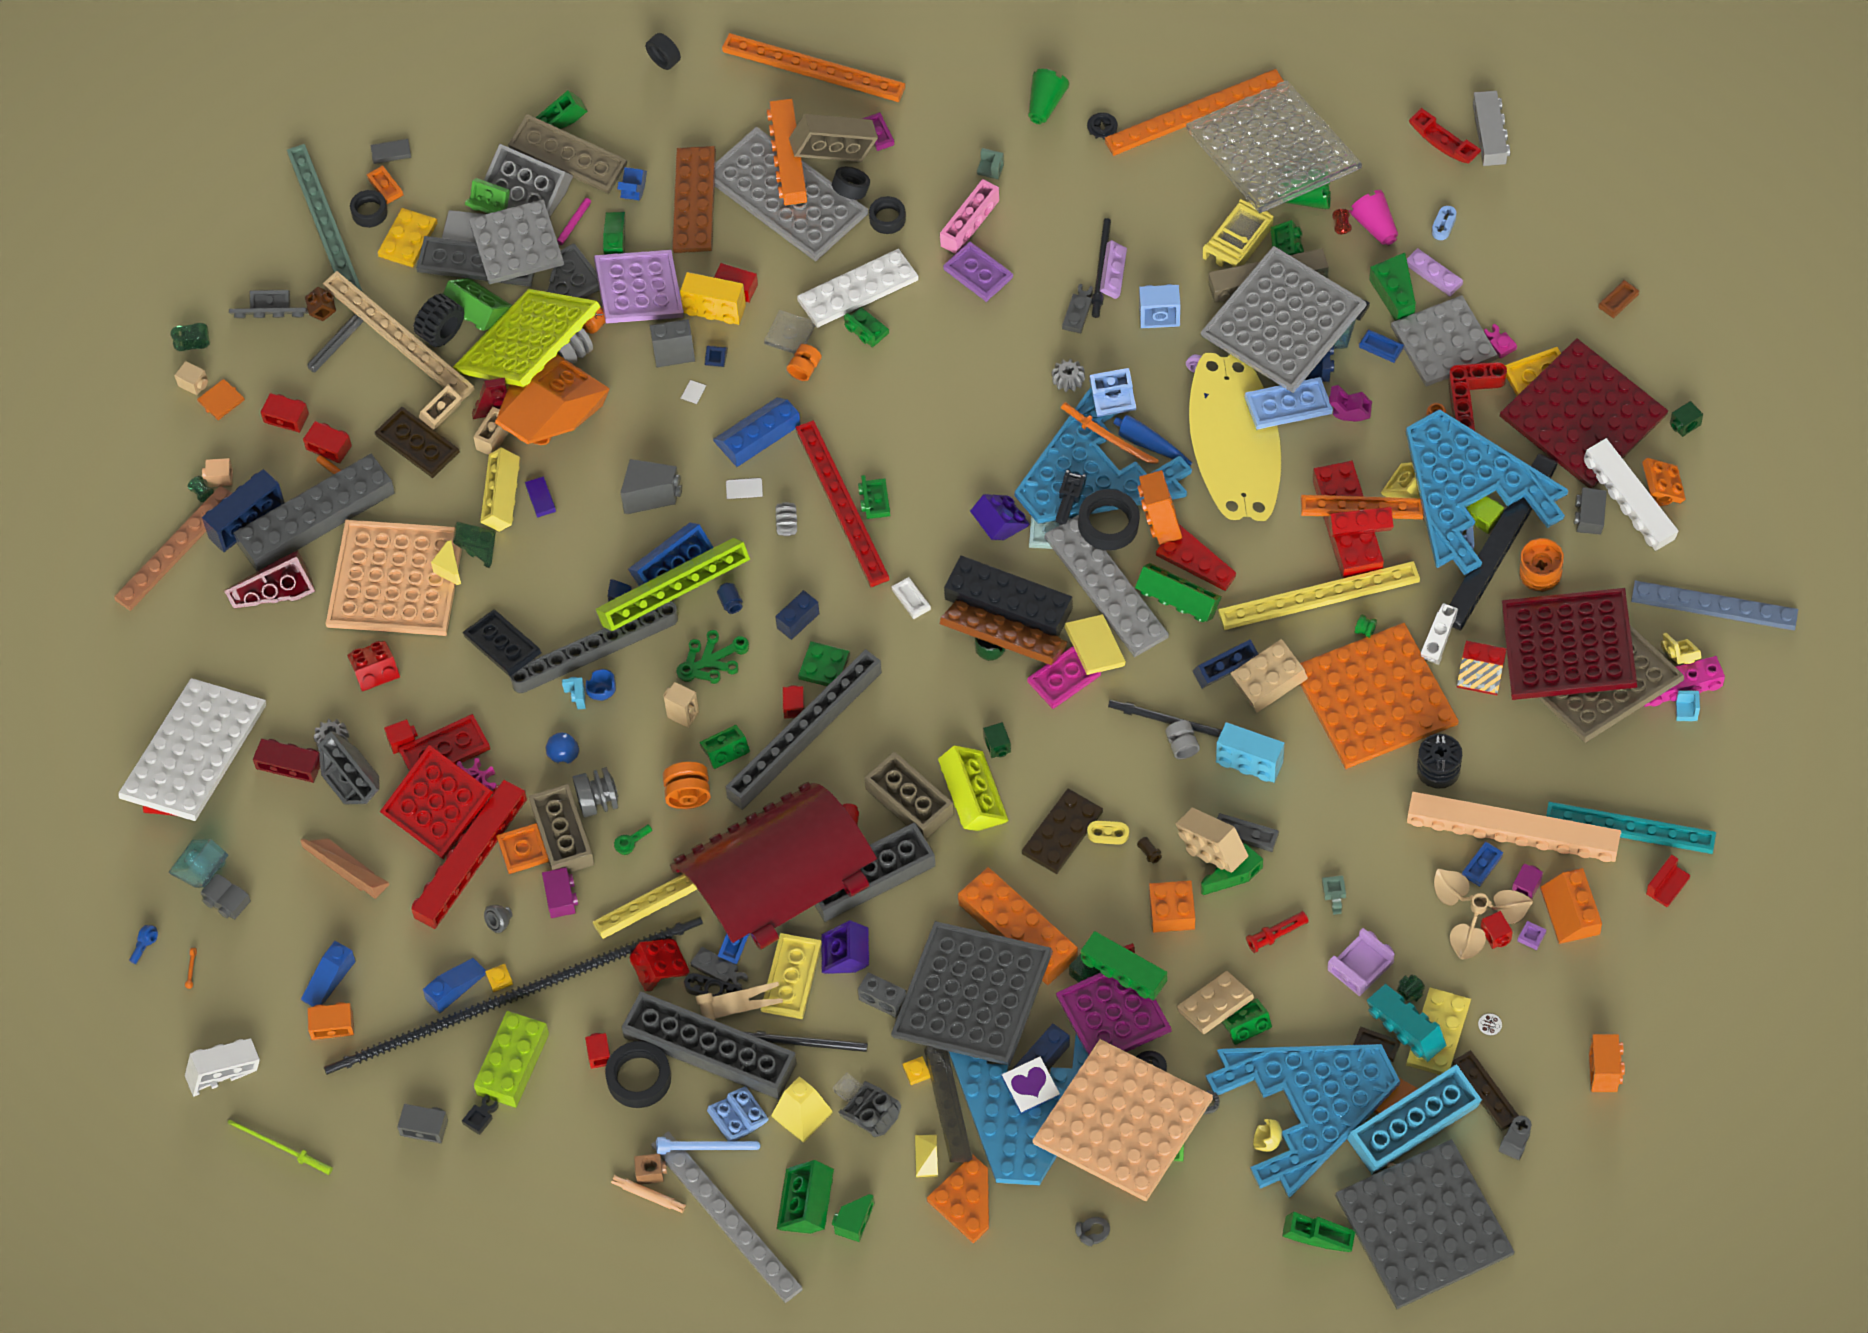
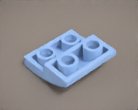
M746 1086L728 1093L726 1099L708 1106L707 1112L727 1141H737L769 1120Z

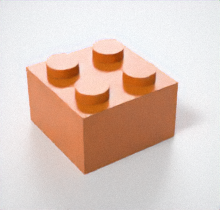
M1192 881L1149 883L1153 933L1195 930Z
M1592 1034L1589 1048L1591 1092H1617L1619 1084L1623 1083L1625 1064L1621 1062L1623 1042H1619V1034Z

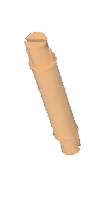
M616 1175L613 1177L611 1183L622 1187L623 1190L681 1213L685 1210L686 1204L675 1201V1198L661 1194L629 1179L625 1180Z

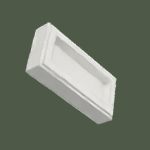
M909 577L892 586V591L913 619L931 610V606Z

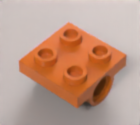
M1646 458L1642 461L1650 495L1653 496V499L1659 506H1666L1672 502L1681 504L1686 500L1677 465L1651 458Z

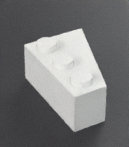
M251 1038L246 1040L239 1039L226 1045L219 1044L206 1050L199 1049L190 1053L185 1078L194 1097L199 1095V1090L211 1086L212 1089L218 1087L217 1083L228 1078L233 1081L257 1071L260 1059Z

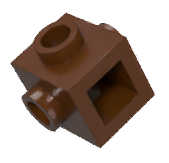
M317 287L305 297L308 313L316 319L325 321L336 312L334 296L328 290Z

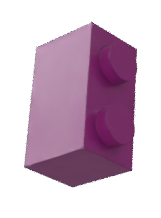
M567 867L542 872L551 918L575 914V905H578L576 893L571 891V887H575L573 875H568Z

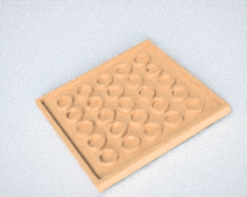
M345 520L326 626L328 628L447 636L456 584L435 574L431 562L445 543L451 540L459 569L465 529L460 527Z
M1100 1039L1033 1138V1144L1147 1202L1213 1100V1095Z

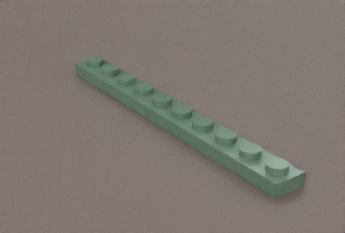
M305 144L287 149L289 159L333 272L338 271L362 291Z

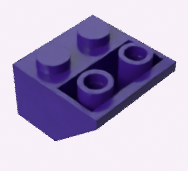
M983 494L970 510L991 540L1004 541L1030 525L1026 520L1025 514L1016 507L1015 501L1008 495Z

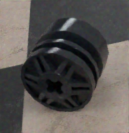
M1434 734L1427 737L1421 743L1418 752L1417 774L1420 780L1427 786L1435 789L1452 786L1458 780L1461 771L1463 755L1459 742L1446 734Z

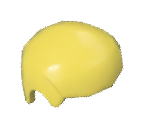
M1264 1119L1267 1124L1257 1126L1253 1145L1254 1149L1271 1152L1279 1146L1282 1140V1129L1278 1121Z

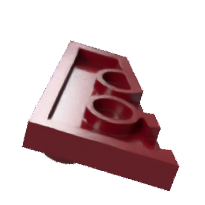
M505 378L484 381L480 391V398L476 401V408L472 411L473 419L485 418L492 407L501 408L507 393Z

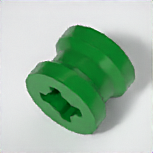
M1361 614L1354 633H1362L1370 638L1375 631L1377 619H1368L1366 615Z

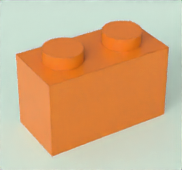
M338 1002L335 1005H315L308 1008V1031L311 1039L354 1035L351 1004Z

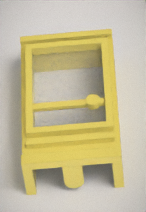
M1240 199L1237 206L1213 237L1204 245L1203 259L1206 260L1212 254L1216 256V264L1220 267L1224 265L1225 261L1233 265V267L1244 265L1270 232L1274 216L1268 211L1255 207L1251 202Z

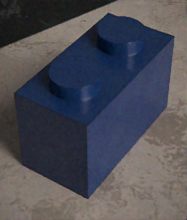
M803 590L775 616L777 629L792 640L820 614L818 601Z

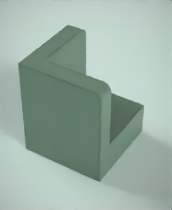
M982 148L977 174L999 180L1004 166V153Z

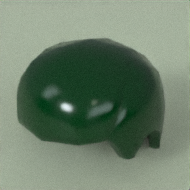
M975 637L976 653L982 659L993 661L1004 654L1006 648Z

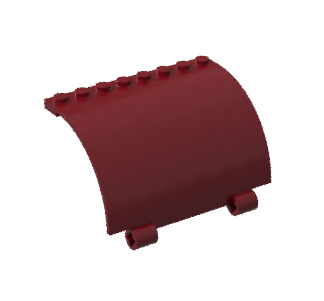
M809 782L800 785L797 792L784 794L780 797L781 801L774 804V802L765 805L763 807L764 811L759 814L754 812L746 816L745 822L732 824L727 828L728 831L726 833L713 835L709 838L710 842L705 845L700 843L691 848V853L686 856L684 853L678 855L673 859L674 862L670 864L673 872H682L697 888L716 915L732 943L751 933L754 943L762 950L779 940L775 928L843 888L849 897H853L869 887L868 880L859 869L875 861L877 858L852 817L837 798L824 786L817 783L810 784Z

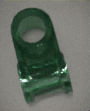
M204 323L176 326L171 330L173 347L177 351L204 349L210 345L208 326Z

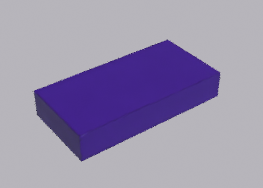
M544 476L525 482L537 518L556 512Z

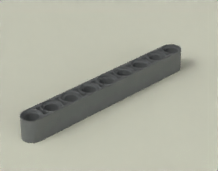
M670 601L614 631L606 628L601 629L532 660L510 676L514 691L525 693L675 625L678 621L676 605Z

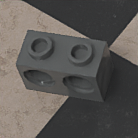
M868 972L858 988V996L860 1001L897 1018L906 996V990Z

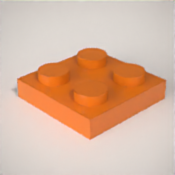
M537 823L496 835L509 874L549 862Z

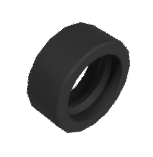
M657 33L646 42L645 47L648 55L659 67L669 70L680 61L679 49L666 35Z
M848 166L838 168L832 181L833 190L837 194L854 200L864 198L870 185V179L867 174L857 168Z
M364 190L357 193L351 199L350 210L352 218L357 225L371 228L378 226L386 219L388 210L385 198L381 193L375 190ZM373 202L380 205L379 210L374 214L362 215L358 213L359 207L365 203Z
M885 196L876 199L869 209L870 225L875 231L882 234H893L900 231L906 221L905 206L895 197ZM883 209H893L899 213L895 220L889 222L880 221L876 218V214Z

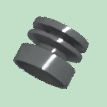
M607 767L601 768L603 778H599L597 770L593 771L594 780L592 781L589 780L586 773L572 777L584 818L597 815L598 804H601L603 810L607 812L606 802L609 801L613 810L618 809L617 789Z

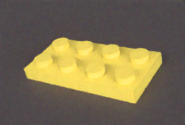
M780 933L767 984L778 982L779 986L765 991L763 1000L782 998L783 1003L761 1007V1012L803 1019L822 946L821 940Z
M1429 988L1422 1012L1429 1017L1431 1023L1435 1021L1440 1025L1447 1046L1429 1062L1422 1057H1416L1410 1049L1406 1063L1407 1066L1438 1075L1451 1068L1471 1003L1470 998Z

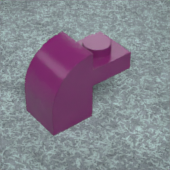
M1339 385L1331 386L1329 403L1334 407L1333 416L1340 420L1353 422L1370 419L1372 401L1363 392L1348 395Z

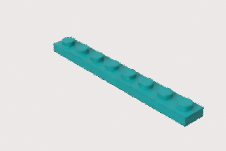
M1548 803L1547 817L1621 830V838L1713 854L1716 832L1560 803Z

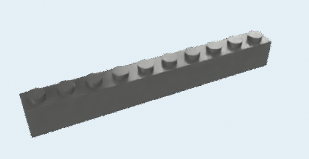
M865 649L725 786L727 799L743 810L882 673L881 660Z

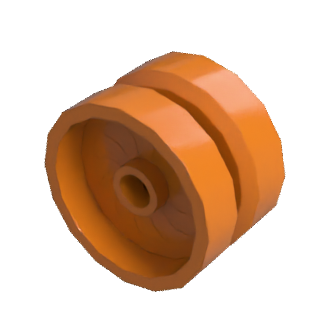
M680 762L666 768L663 772L666 804L676 809H692L707 803L711 798L707 767L697 762Z

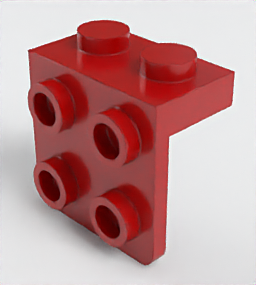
M376 641L368 647L355 649L347 655L362 692L400 678L394 657L385 641Z
M674 939L639 942L629 956L645 992L652 991L662 978L687 976L690 971Z

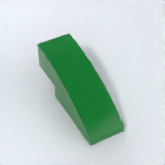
M1292 1212L1285 1217L1282 1237L1325 1249L1351 1252L1355 1232L1352 1229L1318 1216L1312 1219L1297 1212Z

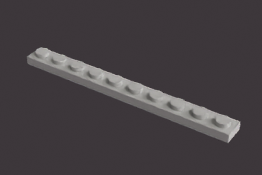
M669 1131L661 1136L670 1139V1141H676ZM655 1141V1142H653L651 1145H652V1148H653V1149L655 1150V1152H656V1141ZM670 1150L666 1154H660L661 1159L666 1161L667 1166L784 1303H787L802 1291V1286L685 1150Z

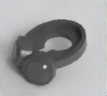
M1092 1217L1083 1223L1077 1222L1075 1232L1083 1244L1092 1247L1093 1244H1098L1108 1237L1110 1225L1101 1217ZM1097 1223L1103 1226L1104 1229L1101 1234L1085 1235V1232L1091 1230L1092 1225Z

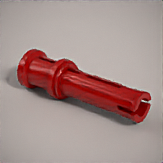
M1301 911L1270 928L1263 927L1260 932L1252 936H1246L1247 944L1253 953H1257L1258 949L1268 944H1274L1275 939L1309 923L1308 917L1304 911ZM1294 922L1293 925L1281 930L1282 927Z

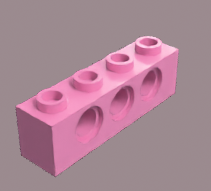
M984 179L981 180L940 232L941 247L954 254L964 247L999 202V187Z

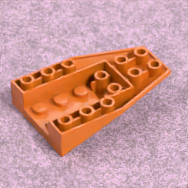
M557 354L544 365V369L538 372L528 385L524 387L509 385L495 423L526 444L575 430L603 406L610 388Z

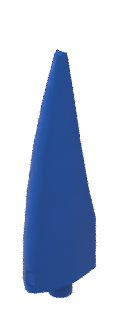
M1126 415L1123 420L1119 417L1115 418L1113 424L1120 427L1118 435L1122 438L1171 459L1181 456L1189 466L1192 465V462L1171 443L1132 416Z

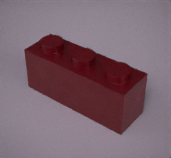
M261 738L254 754L253 762L257 770L314 783L320 769V753L312 748L304 749L291 743L283 744L274 739L266 740Z

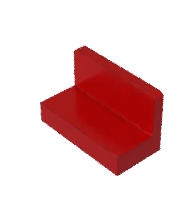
M1674 855L1668 858L1648 884L1646 895L1665 907L1672 903L1690 879V874L1677 867L1679 859Z

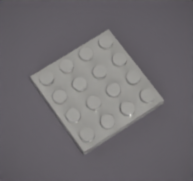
M544 199L469 219L489 285L564 265Z
M1462 295L1391 322L1392 330L1399 342L1404 345L1403 349L1426 387L1448 379L1450 369L1455 365L1489 363L1497 360L1498 355Z

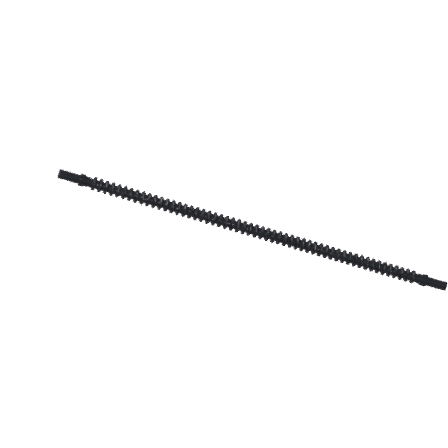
M699 916L682 924L680 922L676 923L672 928L666 927L665 931L661 929L660 933L654 932V935L649 934L648 938L643 936L642 940L638 938L637 942L632 941L630 945L626 943L625 947L621 945L620 949L609 950L608 954L603 952L602 956L598 954L597 958L592 957L590 961L586 959L585 963L581 961L580 965L575 964V967L569 966L568 970L563 968L562 972L558 970L557 974L552 973L550 977L546 975L545 979L541 977L540 981L534 980V983L529 982L528 986L523 984L522 988L518 986L517 990L511 989L512 992L510 993L506 991L505 995L501 993L500 997L494 996L492 1000L489 998L488 1002L483 1000L482 1004L477 1003L475 1007L471 1005L470 1009L466 1007L465 1011L460 1010V1013L454 1012L453 1016L448 1014L447 1018L443 1016L442 1020L437 1019L435 1023L431 1021L430 1025L426 1023L425 1027L419 1026L417 1030L414 1028L413 1032L408 1030L407 1034L402 1033L400 1037L396 1035L395 1039L391 1037L390 1041L384 1040V1043L379 1042L378 1046L373 1044L372 1048L367 1047L365 1051L361 1049L360 1053L356 1051L355 1055H346L342 1060L325 1066V1073L328 1075L345 1067L347 1069L351 1068L355 1063L359 1062L361 1064L362 1060L368 1061L367 1058L373 1059L374 1055L379 1057L380 1053L385 1054L387 1050L391 1052L392 1048L396 1050L397 1046L402 1047V1044L408 1045L409 1041L414 1043L415 1039L419 1041L420 1037L425 1038L427 1034L431 1036L432 1032L436 1034L437 1030L443 1031L444 1027L446 1029L449 1028V1025L454 1027L455 1023L460 1024L462 1020L466 1022L467 1018L471 1020L472 1016L478 1017L477 1014L483 1015L484 1011L489 1013L490 1009L495 1010L497 1006L501 1008L502 1004L506 1006L507 1002L512 1003V1000L518 1001L519 997L523 999L524 995L529 997L530 993L535 994L537 990L541 992L542 988L546 990L547 986L552 987V984L558 985L559 981L563 983L564 979L569 981L570 977L575 978L577 974L581 976L582 972L586 974L587 970L592 971L594 967L598 969V966L601 965L603 967L604 963L610 964V961L615 962L617 958L621 960L622 956L626 958L627 954L631 955L639 942L672 939V936L683 935L685 931L702 925L703 921Z

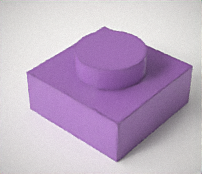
M1527 921L1518 937V942L1537 950L1546 934V929Z

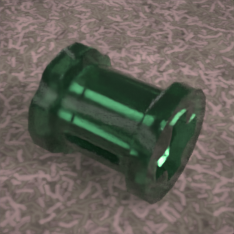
M201 476L194 477L188 483V489L197 495V499L200 502H205L214 493V490L204 483Z

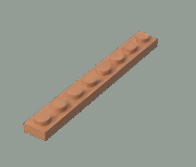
M220 485L114 596L115 601L131 611L206 532L202 520L205 513L216 507L222 499L230 496L232 493Z

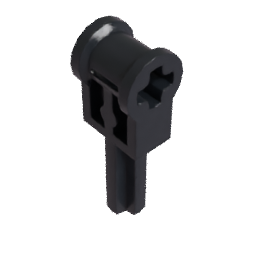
M1068 469L1066 470L1059 491V498H1062L1055 519L1060 525L1067 523L1073 503H1079L1086 484L1087 474L1079 475L1072 473Z

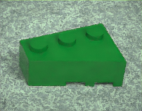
M1402 253L1371 266L1369 280L1394 320L1396 321L1415 314L1416 302L1406 254Z

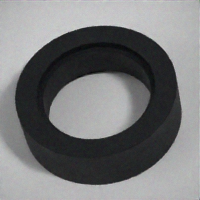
M1113 489L1098 490L1087 496L1080 506L1078 518L1079 532L1083 539L1095 548L1102 550L1121 549L1130 544L1136 537L1140 512L1137 504L1129 495ZM1101 506H1114L1126 514L1129 523L1118 533L1106 534L1092 526L1089 516L1095 509Z
M644 1041L626 1043L617 1048L607 1061L605 1076L608 1089L614 1099L622 1105L631 1108L651 1106L660 1101L670 1087L671 1071L668 1059L659 1047ZM646 1058L657 1065L659 1076L653 1086L639 1092L630 1091L621 1086L618 1082V1072L622 1065L631 1059Z

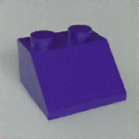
M849 920L821 934L822 973H855L869 966L868 927Z

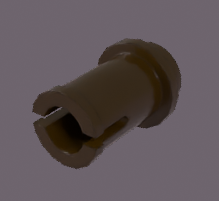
M1143 837L1138 841L1137 846L1147 856L1148 862L1154 864L1162 858L1161 850L1156 849L1148 837Z

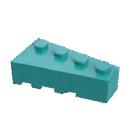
M1384 984L1367 999L1368 1011L1371 1016L1383 1021V1026L1389 1032L1394 1031L1397 1034L1398 1040L1403 1045L1408 1044L1416 1057H1422L1429 1062L1447 1046L1440 1025L1435 1021L1431 1023L1425 1013L1419 1014L1412 1003L1405 1004L1404 998L1387 984Z

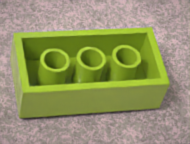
M506 1011L474 1083L478 1096L484 1097L488 1095L490 1100L517 1108L549 1036L547 1024Z

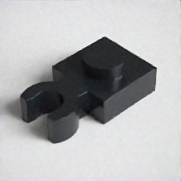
M488 1095L483 1097L481 1107L474 1105L462 1120L463 1125L479 1135L492 1121L493 1117L490 1113L495 1112L499 1107L498 1101H495L493 1105H487L490 1101Z

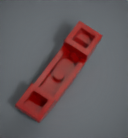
M1423 108L1409 119V123L1424 139L1455 160L1469 164L1481 152L1480 148L1467 139L1463 142L1437 124L1436 118Z

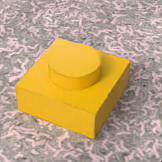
M505 964L485 971L493 993L513 985Z
M922 1056L902 1064L910 1085L931 1078Z

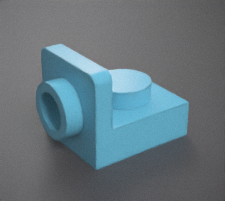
M582 677L563 679L564 692H571L572 702H576L577 709H586L585 687Z

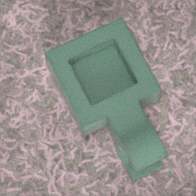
M1343 876L1322 878L1325 900L1332 901L1333 915L1342 914L1341 898H1346Z

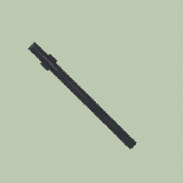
M1109 218L1103 220L1095 293L1092 295L1091 301L1093 304L1092 317L1094 318L1100 316V309L1104 300V296L1100 292L1106 245L1109 242L1111 226Z
M1110 699L1108 704L1109 708L1123 711L1124 714L1131 716L1135 714L1168 724L1185 720L1137 707L1134 703L1130 702L1122 703ZM1189 721L1193 731L1219 737L1222 732L1221 729Z
M757 1031V1033L745 1032L770 1043L867 1052L868 1043L766 1034L765 1031Z

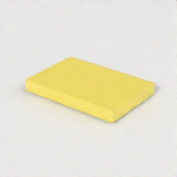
M1103 614L1065 623L1066 632L1087 675L1125 666L1126 661Z

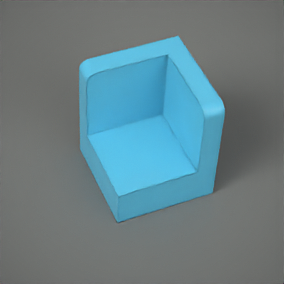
M1678 691L1676 698V721H1697L1700 711L1699 691Z

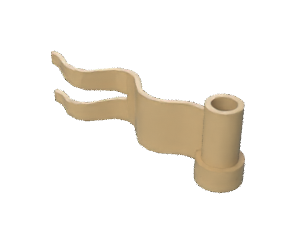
M778 982L715 997L712 996V993L695 997L697 1005L700 1006L701 1015L714 1021L719 1017L783 1003L782 998L749 1001V998L779 986Z

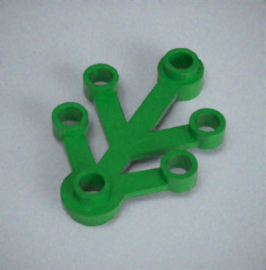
M710 630L707 633V644L702 659L695 662V658L701 650V643L697 639H692L689 642V653L686 662L681 663L677 667L678 678L684 682H690L694 678L716 684L721 679L718 670L726 671L731 675L736 674L739 670L736 661L731 660L725 663L718 660L734 652L740 655L747 653L749 650L747 638L738 636L733 640L732 644L713 653L715 644L719 641V634L715 630ZM715 635L716 638L711 639L710 636ZM704 667H708V668L717 669V670H711V671H709V672H705V671H701L700 669H702V668H704ZM712 675L718 676L717 678H711Z

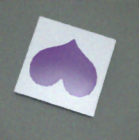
M1041 1057L1001 1075L1020 1114L1060 1096Z

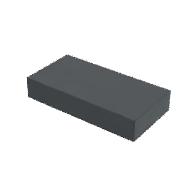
M408 139L370 145L374 164L411 158Z

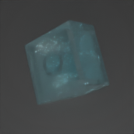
M212 839L192 840L169 873L195 888H203L210 882L215 873L225 865V859L228 857V854Z

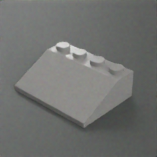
M499 144L484 181L510 190L507 209L544 199L550 217L566 194L573 175Z

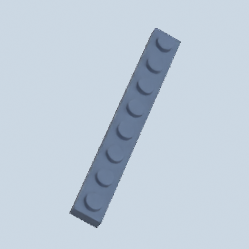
M1635 581L1631 602L1794 631L1798 616V609L1641 581Z

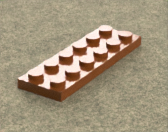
M715 146L677 148L673 228L674 253L712 251Z
M955 601L941 616L939 623L1049 665H1053L1065 651L1068 641L1062 640L1058 636L1048 635L1039 629L1029 628L1020 622L1010 621L1001 615L991 614L982 608L972 607L962 601Z

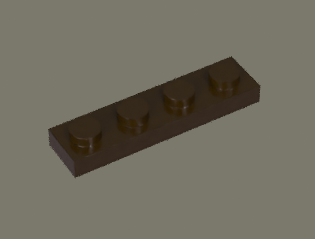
M1470 1050L1454 1059L1452 1062L1453 1066L1457 1064L1482 1099L1480 1103L1498 1128L1503 1131L1510 1127L1514 1118L1519 1115L1473 1052Z

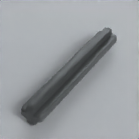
M354 314L307 364L308 369L316 372L363 323V320Z

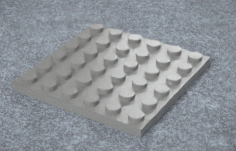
M1273 246L1201 331V335L1294 393L1367 304L1366 301Z

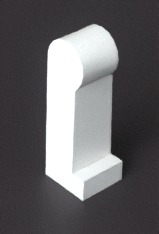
M1445 603L1441 605L1421 651V657H1424L1425 660L1440 664L1458 608Z

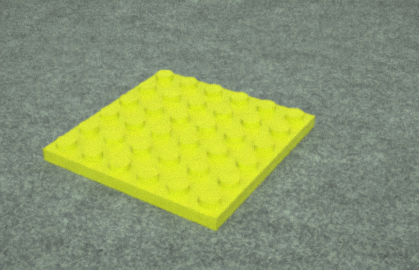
M528 289L453 366V369L459 374L487 380L505 378L506 384L524 387L531 382L538 372L544 369V365L554 358L564 345L569 343L570 338L580 331L589 319L595 316L596 311L601 306L594 300Z

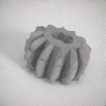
M1071 358L1069 362L1062 359L1061 364L1056 363L1055 369L1052 371V382L1054 385H1057L1058 390L1064 388L1065 392L1068 389L1074 392L1076 387L1081 388L1082 382L1085 380L1083 366H1080L1079 361L1073 363Z
M783 502L777 504L776 529L778 535L790 536L796 534L797 514L794 503Z
M328 718L327 723L320 721V727L315 728L314 735L317 747L330 731H334L348 741L349 732L346 725L340 723L338 719L331 722Z

